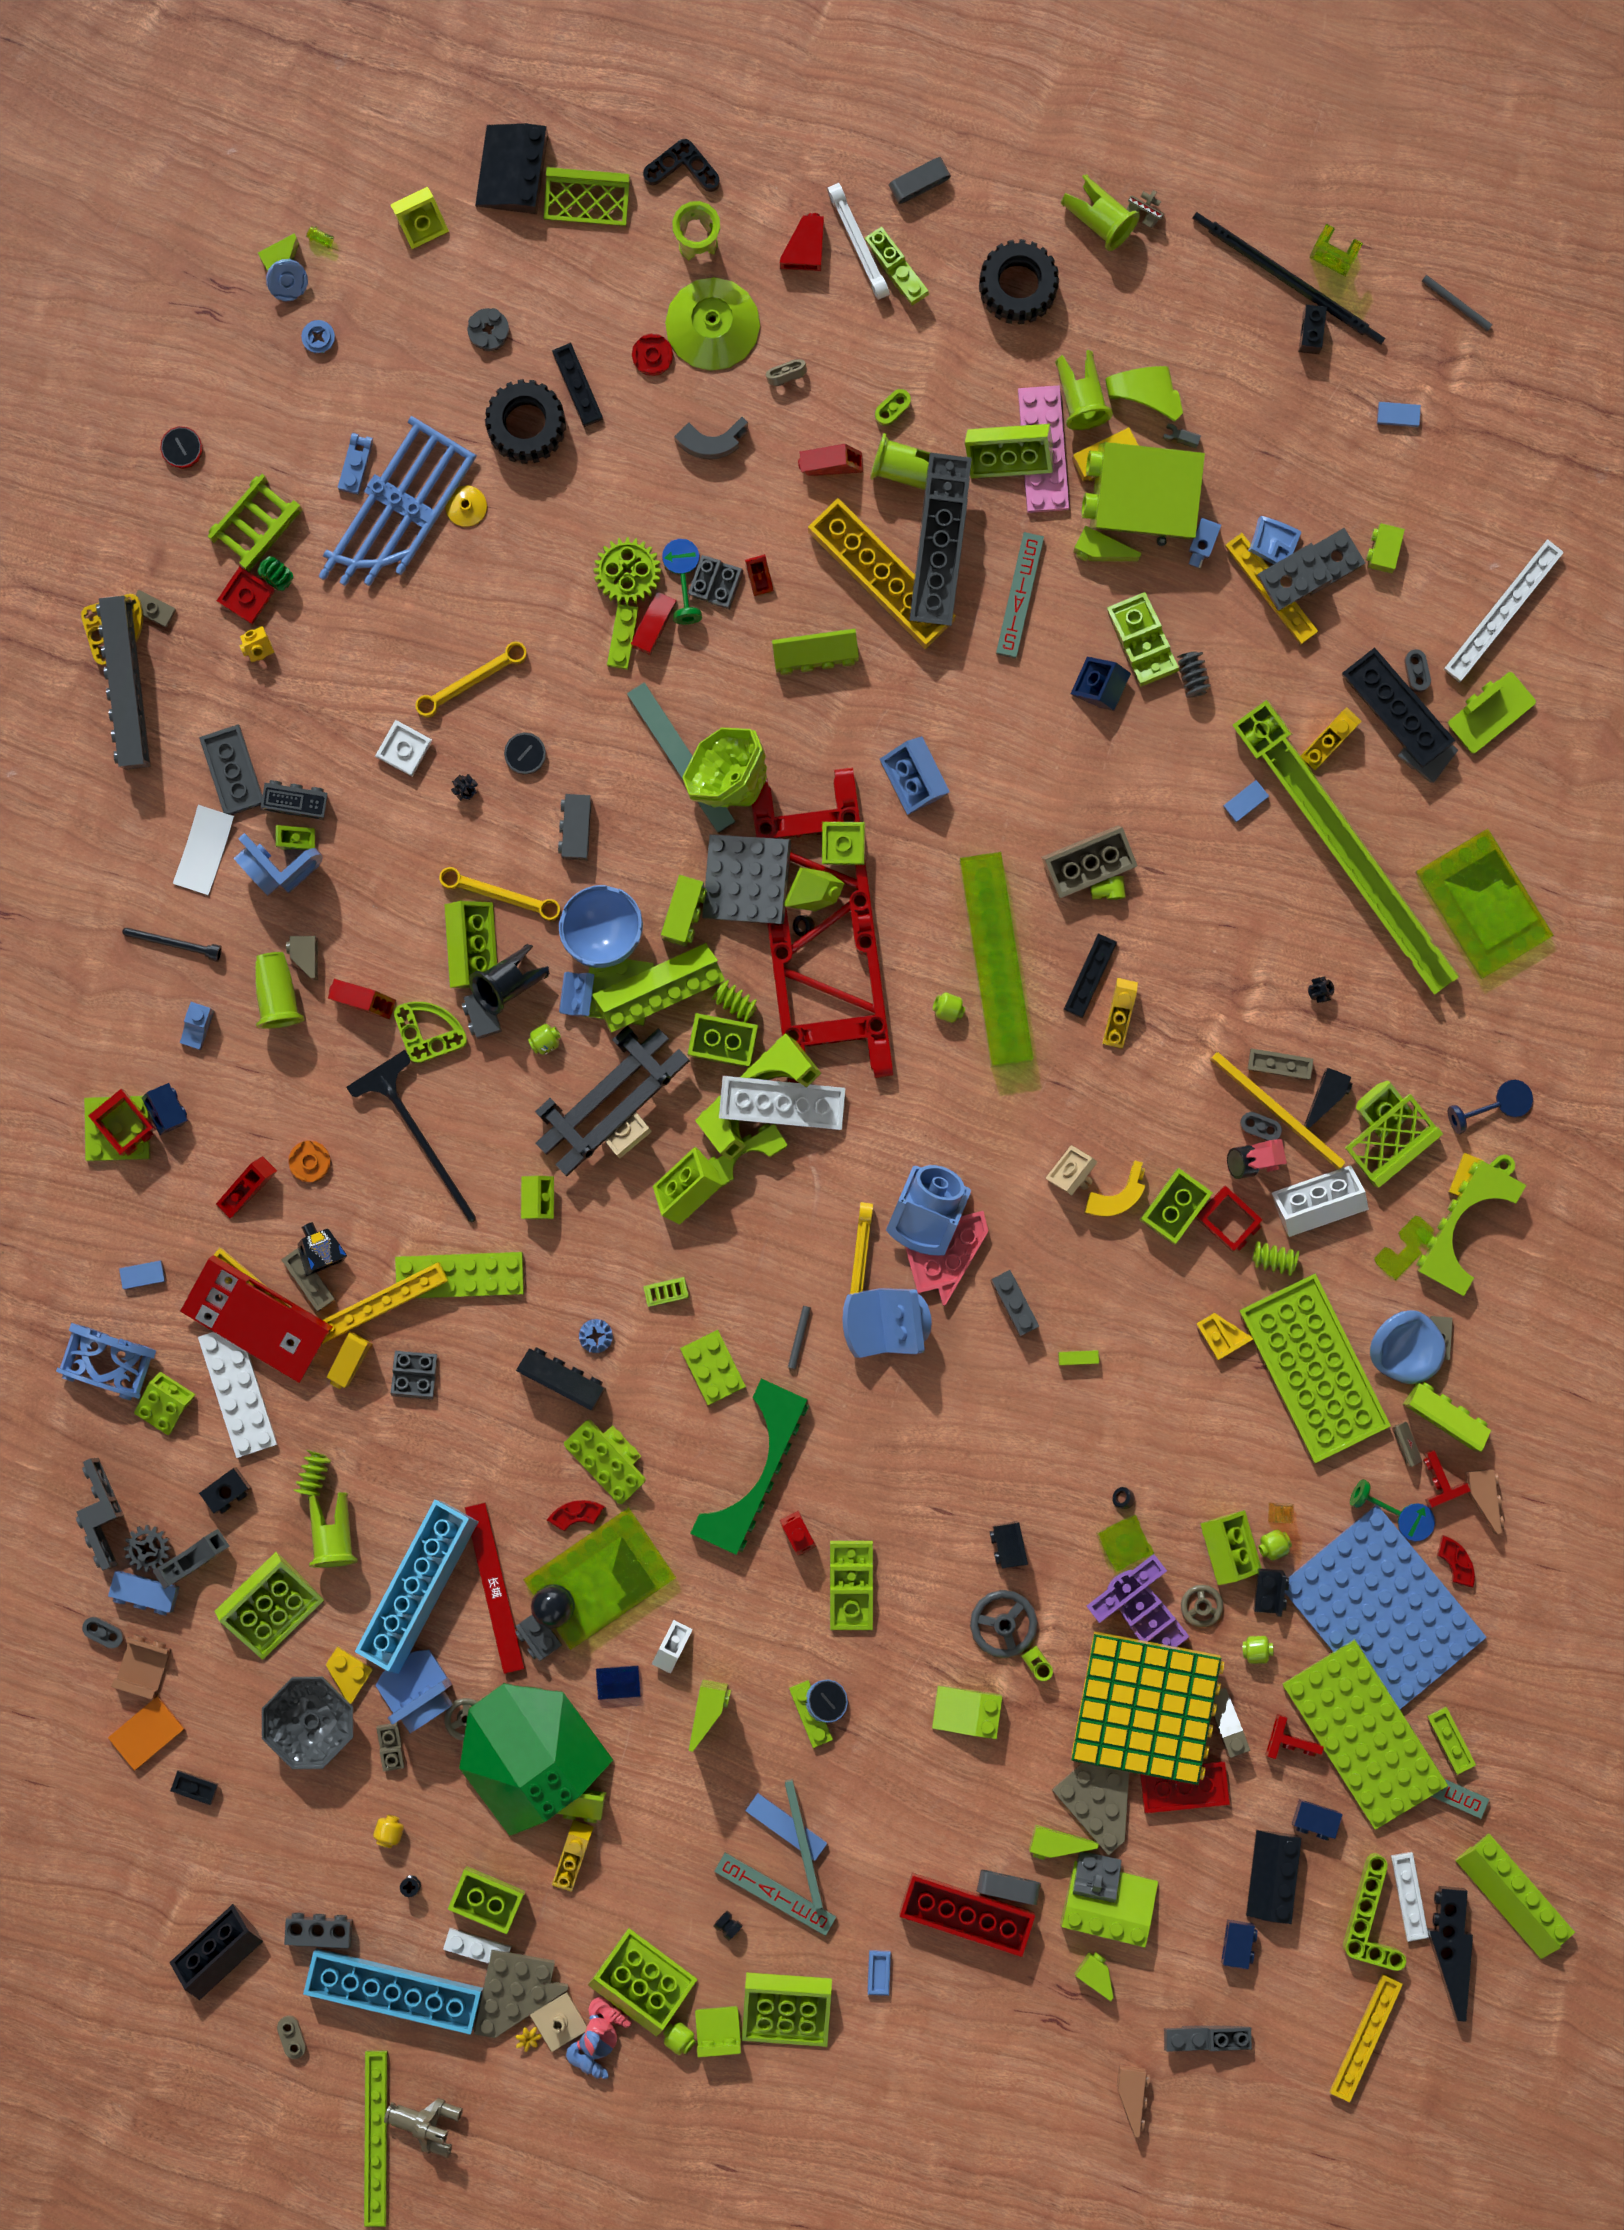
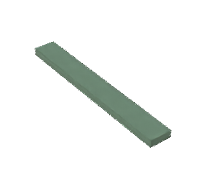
M644 682L628 692L627 695L683 779L692 754ZM698 802L717 833L735 823L734 818L726 807L719 806L714 808Z

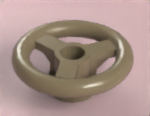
M1196 1585L1188 1589L1183 1595L1181 1612L1186 1621L1191 1625L1208 1627L1216 1623L1221 1617L1223 1601L1220 1594L1214 1588L1208 1585ZM1204 1591L1210 1593L1215 1598L1217 1609L1213 1608L1211 1602L1204 1597ZM1197 1592L1198 1600L1195 1602L1194 1608L1188 1611V1600L1192 1594ZM1202 1602L1206 1604L1204 1610L1199 1609V1604ZM1197 1613L1200 1615H1207L1209 1613L1214 1615L1206 1621H1198L1192 1618Z
M469 1698L459 1699L453 1702V1705L446 1710L444 1716L445 1727L454 1738L464 1741L465 1734L458 1733L454 1729L466 1726L467 1722L462 1721V1717L468 1716V1709L470 1705L473 1706L477 1703L476 1700ZM463 1705V1709L457 1714V1720L451 1723L453 1711L458 1706Z

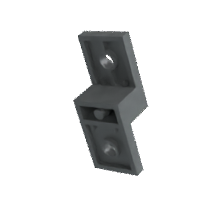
M1343 528L1315 545L1310 543L1258 573L1257 577L1276 609L1280 611L1307 594L1312 596L1365 565V561L1346 529ZM1334 551L1340 552L1342 560L1339 562L1333 561L1331 553ZM1288 577L1292 585L1287 588L1283 587L1280 579Z
M90 1458L83 1462L84 1467H82L85 1477L87 1479L90 1478L93 1484L91 1491L94 1497L99 1498L100 1501L77 1511L76 1521L79 1527L85 1530L87 1536L84 1538L87 1546L92 1548L95 1553L93 1559L98 1568L101 1567L103 1571L113 1568L118 1564L101 1526L124 1516L100 1459Z

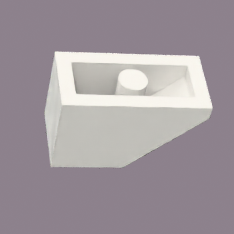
M673 1620L652 1665L671 1674L693 1629Z

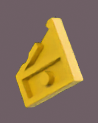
M1216 1313L1196 1323L1217 1360L1253 1340L1250 1335L1241 1331Z
M339 1646L336 1647L326 1663V1667L345 1699L352 1704L372 1673L373 1668Z

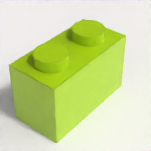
M1380 523L1377 529H1373L1371 541H1374L1373 548H1369L1366 556V561H1369L1368 568L1393 573L1396 568L1405 529Z
M521 1176V1219H554V1176Z

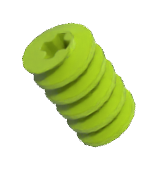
M726 980L720 985L711 1000L717 997V1005L724 1002V1010L731 1007L730 1014L738 1011L737 1019L745 1016L744 1022L747 1023L758 1008L756 1007L757 999L749 1002L750 994L742 997L743 990L741 989L736 993V985L734 984L729 988V980Z
M1257 1241L1252 1262H1255V1268L1257 1269L1261 1263L1264 1270L1271 1265L1272 1272H1275L1277 1267H1280V1274H1283L1288 1269V1275L1291 1276L1297 1265L1299 1251H1297L1295 1256L1293 1249H1289L1286 1253L1285 1247H1281L1277 1252L1276 1245H1273L1269 1250L1267 1243L1261 1248L1260 1242Z
M306 1450L311 1454L309 1457H304L308 1465H301L306 1472L298 1474L303 1478V1481H296L300 1489H293V1491L308 1496H320V1492L316 1488H322L323 1484L318 1480H325L326 1476L321 1472L328 1471L324 1464L331 1463V1460L326 1455Z

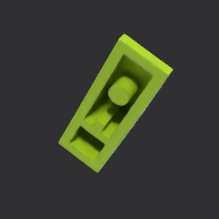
M1086 525L1073 550L1076 553V557L1083 561H1087V559L1090 561H1139L1142 554Z
M1035 1825L1029 1851L1033 1853V1857L1045 1860V1857L1053 1858L1098 1849L1099 1844L1093 1840Z

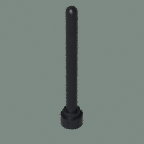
M124 928L122 930L124 936L204 954L209 960L215 962L219 961L222 952L221 945L202 946L131 928Z

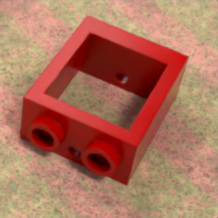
M123 1089L117 1091L88 1115L119 1155L129 1156L138 1149L136 1146L142 1141L145 1143L154 1136L153 1132L156 1130ZM125 1101L147 1128L123 1147L101 1120Z
M1226 1185L1216 1193L1195 1217L1232 1252L1236 1249L1240 1251L1247 1244L1245 1239L1250 1233L1255 1235L1262 1227L1260 1222L1263 1220ZM1227 1196L1254 1220L1234 1243L1207 1219Z

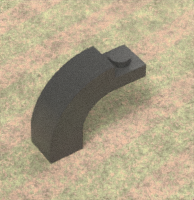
M741 417L728 431L716 437L705 436L688 423L674 436V439L685 452L694 457L708 460L719 459L739 449V442L736 439L740 440L747 434L748 422Z
M217 1529L178 1556L156 1568L153 1573L165 1589L191 1574L230 1546L219 1529Z

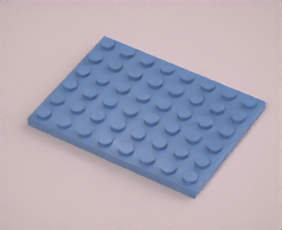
M1377 1505L1288 1577L1289 1588L1285 1590V1594L1329 1648L1334 1652L1355 1639L1400 1709L1486 1638L1485 1634Z

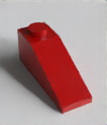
M263 1156L244 1170L218 1200L216 1205L231 1219L267 1184L277 1170Z

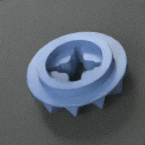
M314 320L304 327L301 338L306 349L316 354L324 353L332 347L335 341V334L333 328L327 322ZM312 332L318 335L323 333L322 338L324 342L320 340L314 342L315 337Z
M600 1319L587 1321L579 1331V1341L582 1347L592 1353L605 1351L613 1339L610 1326ZM593 1327H595L597 1333H605V1335L598 1338V1345H596L594 1339H587L588 1336L593 1334Z

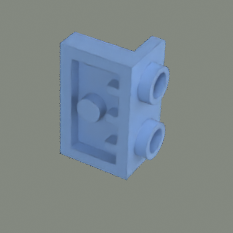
M564 973L560 1014L577 1017L589 1016L594 974Z

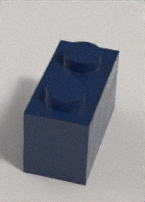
M169 1083L146 1092L142 1097L159 1135L179 1128L188 1121L186 1110L180 1106L177 1100V1092L174 1088H171Z
M1299 1799L1292 1824L1296 1826V1831L1305 1834L1312 1831L1317 1833L1316 1837L1329 1841V1837L1336 1838L1343 1814L1339 1811Z
M1227 1919L1221 1957L1223 1965L1249 1969V1964H1253L1254 1951H1251L1252 1943H1256L1258 1930L1255 1929L1253 1923Z

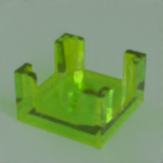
M1326 224L1309 258L1346 277L1363 243L1354 239L1347 252L1329 244L1335 228Z
M1135 1514L1096 1532L1115 1572L1126 1568L1125 1566L1139 1559L1155 1554Z

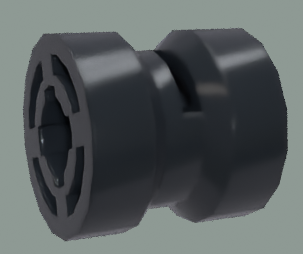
M728 1910L713 1925L717 1931L723 1930L724 1937L728 1941L743 1926L739 1921L732 1920V1914Z

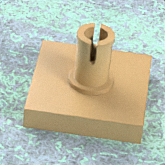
M635 1112L605 1142L620 1159L652 1131Z
M1071 1145L1047 1175L1046 1179L1072 1196L1079 1186L1083 1190L1089 1188L1085 1182L1090 1185L1092 1184V1179L1087 1175L1097 1164V1161Z
M567 1991L530 2014L551 2052L584 2033L587 2027L585 2020Z

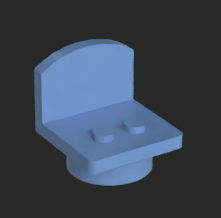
M245 833L238 838L245 848L234 857V860L267 896L280 885L290 893L319 867L323 859L321 853L316 848H312L303 852L286 869L280 872L270 861V853L261 844L257 846Z
M928 1165L922 1168L913 1166L886 1231L897 1242L911 1250L928 1255H945L971 1189L964 1186L963 1181L956 1173L945 1167Z
M878 1288L848 1294L843 1307L842 1322L844 1336L855 1358L886 1352L904 1354L924 1353V1341L930 1335L932 1321L929 1307L916 1289Z
M419 1650L409 1653L399 1674L385 1670L376 1684L380 1694L393 1712L388 1717L390 1723L393 1725L401 1720L409 1733L417 1730L453 1705L444 1691L452 1683L431 1650Z

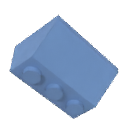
M922 736L904 742L880 758L907 815L950 793Z

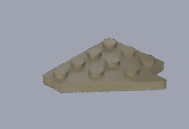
M1081 1763L1052 1789L1108 1855L1125 1841L1128 1771Z
M491 1949L474 2034L496 2038L567 1991L568 1984L551 1981L555 1961Z

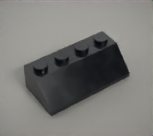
M537 1347L534 1350L529 1348L517 1367V1372L591 1411L595 1409L605 1390V1387L601 1386L602 1381L593 1376L591 1379L584 1377V1372L574 1366L572 1370L565 1367L566 1362L557 1357H554L553 1360L546 1357L547 1352Z
M1256 1830L1246 1916L1270 1922L1292 1924L1302 1840L1299 1835Z
M232 1904L169 1963L184 1990L198 2000H201L252 1953L263 1940L251 1922Z

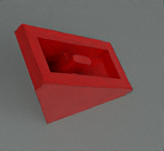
M765 554L746 559L745 567L753 595L757 596L774 591Z

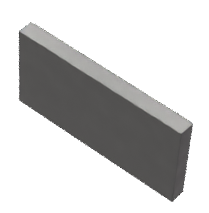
M238 724L199 737L223 813L233 815L261 806L263 795L240 725Z

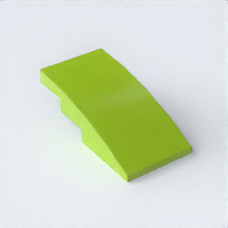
M1145 592L1107 607L1114 629L1140 687L1179 671L1170 645L1162 631V625Z
M830 1541V1630H873V1541Z

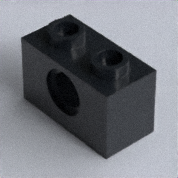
M1306 304L1302 316L1298 352L1320 353L1323 346L1327 307Z
M235 1467L199 1494L213 1514L218 1512L223 1514L232 1507L230 1503L237 1499L239 1502L248 1496L249 1493L247 1491L251 1487L237 1467ZM225 1486L231 1489V1496L229 1498L222 1496L221 1491Z

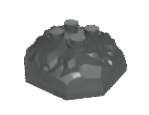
M323 1676L292 1677L262 1707V1740L291 1769H323L354 1737L353 1706Z

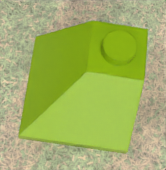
M800 867L784 906L818 911L837 902L845 883L830 872Z

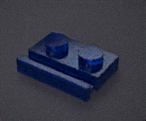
M639 1665L596 1668L598 1700L641 1697Z

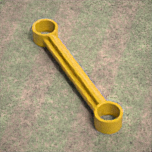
M511 642L507 645L505 653L433 696H420L415 704L417 712L424 718H430L436 714L437 708L507 665L523 663L527 658L525 646L520 642ZM520 646L523 648L524 655L521 659L514 660L510 658L509 651L512 647ZM429 699L434 702V708L431 712L423 713L420 711L419 705L423 700Z
M453 867L444 868L439 875V880L446 889L459 887L540 913L542 918L547 921H554L561 914L558 902L553 899L541 901L460 875L458 870ZM449 871L456 872L458 876V881L452 886H448L443 882L444 874ZM548 903H554L557 906V914L551 918H548L542 912V908Z
M860 1203L850 1294L863 1292L873 1210L872 1203Z

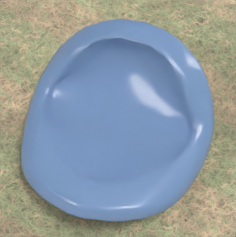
M1414 1310L1402 1311L1388 1318L1376 1331L1370 1346V1357L1373 1365L1382 1374L1402 1383L1416 1384L1428 1380L1440 1370L1445 1357L1446 1345L1440 1330L1428 1316Z

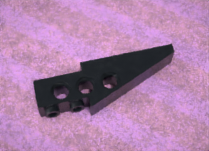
M1438 1886V1891H1435L1434 1904H1437V1912L1433 1913L1432 1924L1435 1926V1929L1427 1928L1428 1936L1453 2016L1457 2021L1466 2022L1473 1935L1470 1932H1465L1468 1891L1465 1888ZM1452 1904L1454 1912L1446 1915L1444 1912L1445 1907ZM1447 1926H1451L1453 1930L1450 1936L1443 1935V1929ZM1444 1948L1451 1949V1954L1447 1958L1441 1957V1952Z

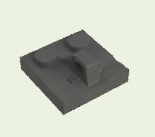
M1079 1852L1073 1894L1115 1903L1122 1860L1088 1852Z

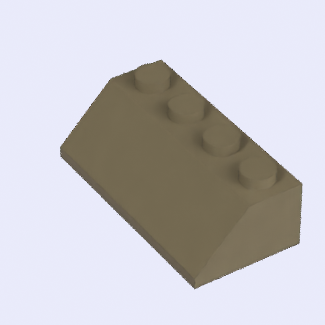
M1119 825L1041 857L1059 898L1137 867L1124 829Z

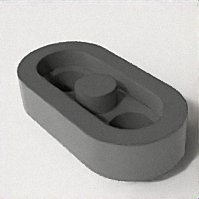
M1411 650L1404 659L1408 682L1411 689L1416 692H1422L1431 683L1426 655L1421 650ZM1412 658H1416L1418 660L1417 665L1412 664ZM1417 678L1423 681L1422 685L1416 683Z
M1255 1112L1244 1114L1240 1120V1126L1244 1132L1266 1141L1278 1139L1282 1132L1281 1125L1277 1121ZM1248 1119H1252L1254 1121L1253 1127H1249L1247 1125ZM1268 1127H1272L1274 1129V1133L1272 1135H1269L1266 1130Z
M90 1617L83 1623L82 1630L84 1635L105 1647L116 1648L124 1640V1634L120 1628L99 1617ZM93 1623L97 1624V1631L91 1629ZM111 1633L116 1634L117 1639L115 1641L110 1639Z

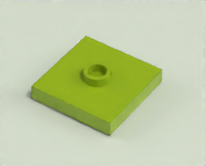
M823 822L822 864L865 865V822Z

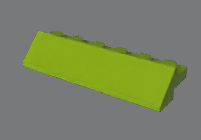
M705 943L593 994L592 997L611 1033L725 981L718 966L717 958Z
M1489 1833L1455 1860L1540 1959L1559 1950L1560 1946L1576 1933Z

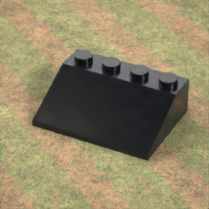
M528 123L486 126L476 207L537 214L548 140L547 126Z

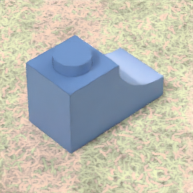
M190 1002L184 1019V1029L180 1043L201 1050L214 1010Z

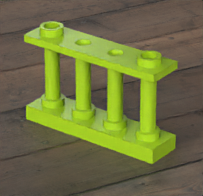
M263 474L259 477L256 476L250 482V488L218 524L215 523L210 528L208 535L211 542L215 543L219 538L241 557L239 564L248 572L303 510L296 501L293 500L291 504L286 503L265 486L268 480ZM259 491L281 509L282 514L278 519H272L251 501ZM245 507L268 525V530L264 535H259L238 517ZM231 523L254 541L255 545L250 551L243 549L224 533Z

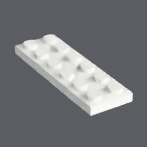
M723 1076L719 1118L842 1130L845 1088L811 1084L806 1088L800 1083Z
M215 1332L199 1336V1343L236 1458L278 1445L249 1353Z

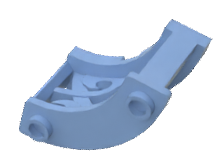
M71 1323L69 1331L72 1333L60 1368L57 1367L56 1372L63 1374L62 1378L74 1382L77 1379L120 1393L119 1397L126 1400H131L132 1397L140 1399V1391L151 1358L154 1359L156 1350L127 1340L110 1337L108 1334L86 1326ZM96 1342L98 1344V1349L96 1351L89 1352L88 1348L93 1349L92 1343ZM107 1345H110L111 1357L120 1367L112 1372L99 1375L94 1369L89 1356L102 1353ZM118 1352H125V1357L121 1358L127 1360L125 1363L117 1357ZM76 1354L81 1355L82 1359L74 1362ZM142 1356V1359H141V1362H140V1365H139V1368H138V1371H137L136 1369H134V1368H132V1367L136 1364V1362H137V1361L140 1359V1357ZM73 1363L79 1364V1370H72ZM87 1370L91 1378L86 1377L82 1374ZM127 1371L136 1375L132 1389L124 1387L121 1383L123 1379L131 1381L129 1375L125 1373ZM114 1379L115 1386L104 1382Z

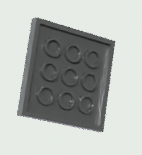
M710 834L705 880L707 894L703 903L702 918L784 924L786 907L784 904L787 896L792 840Z

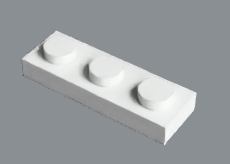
M450 1928L443 1950L489 1963L491 1949L510 1953L511 1946Z

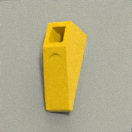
M1346 707L1302 753L1301 757L1316 770L1362 721Z
M1117 978L1102 1044L1123 1049L1137 994L1138 982Z
M573 1820L552 1882L553 1886L572 1892L594 1828L593 1826Z

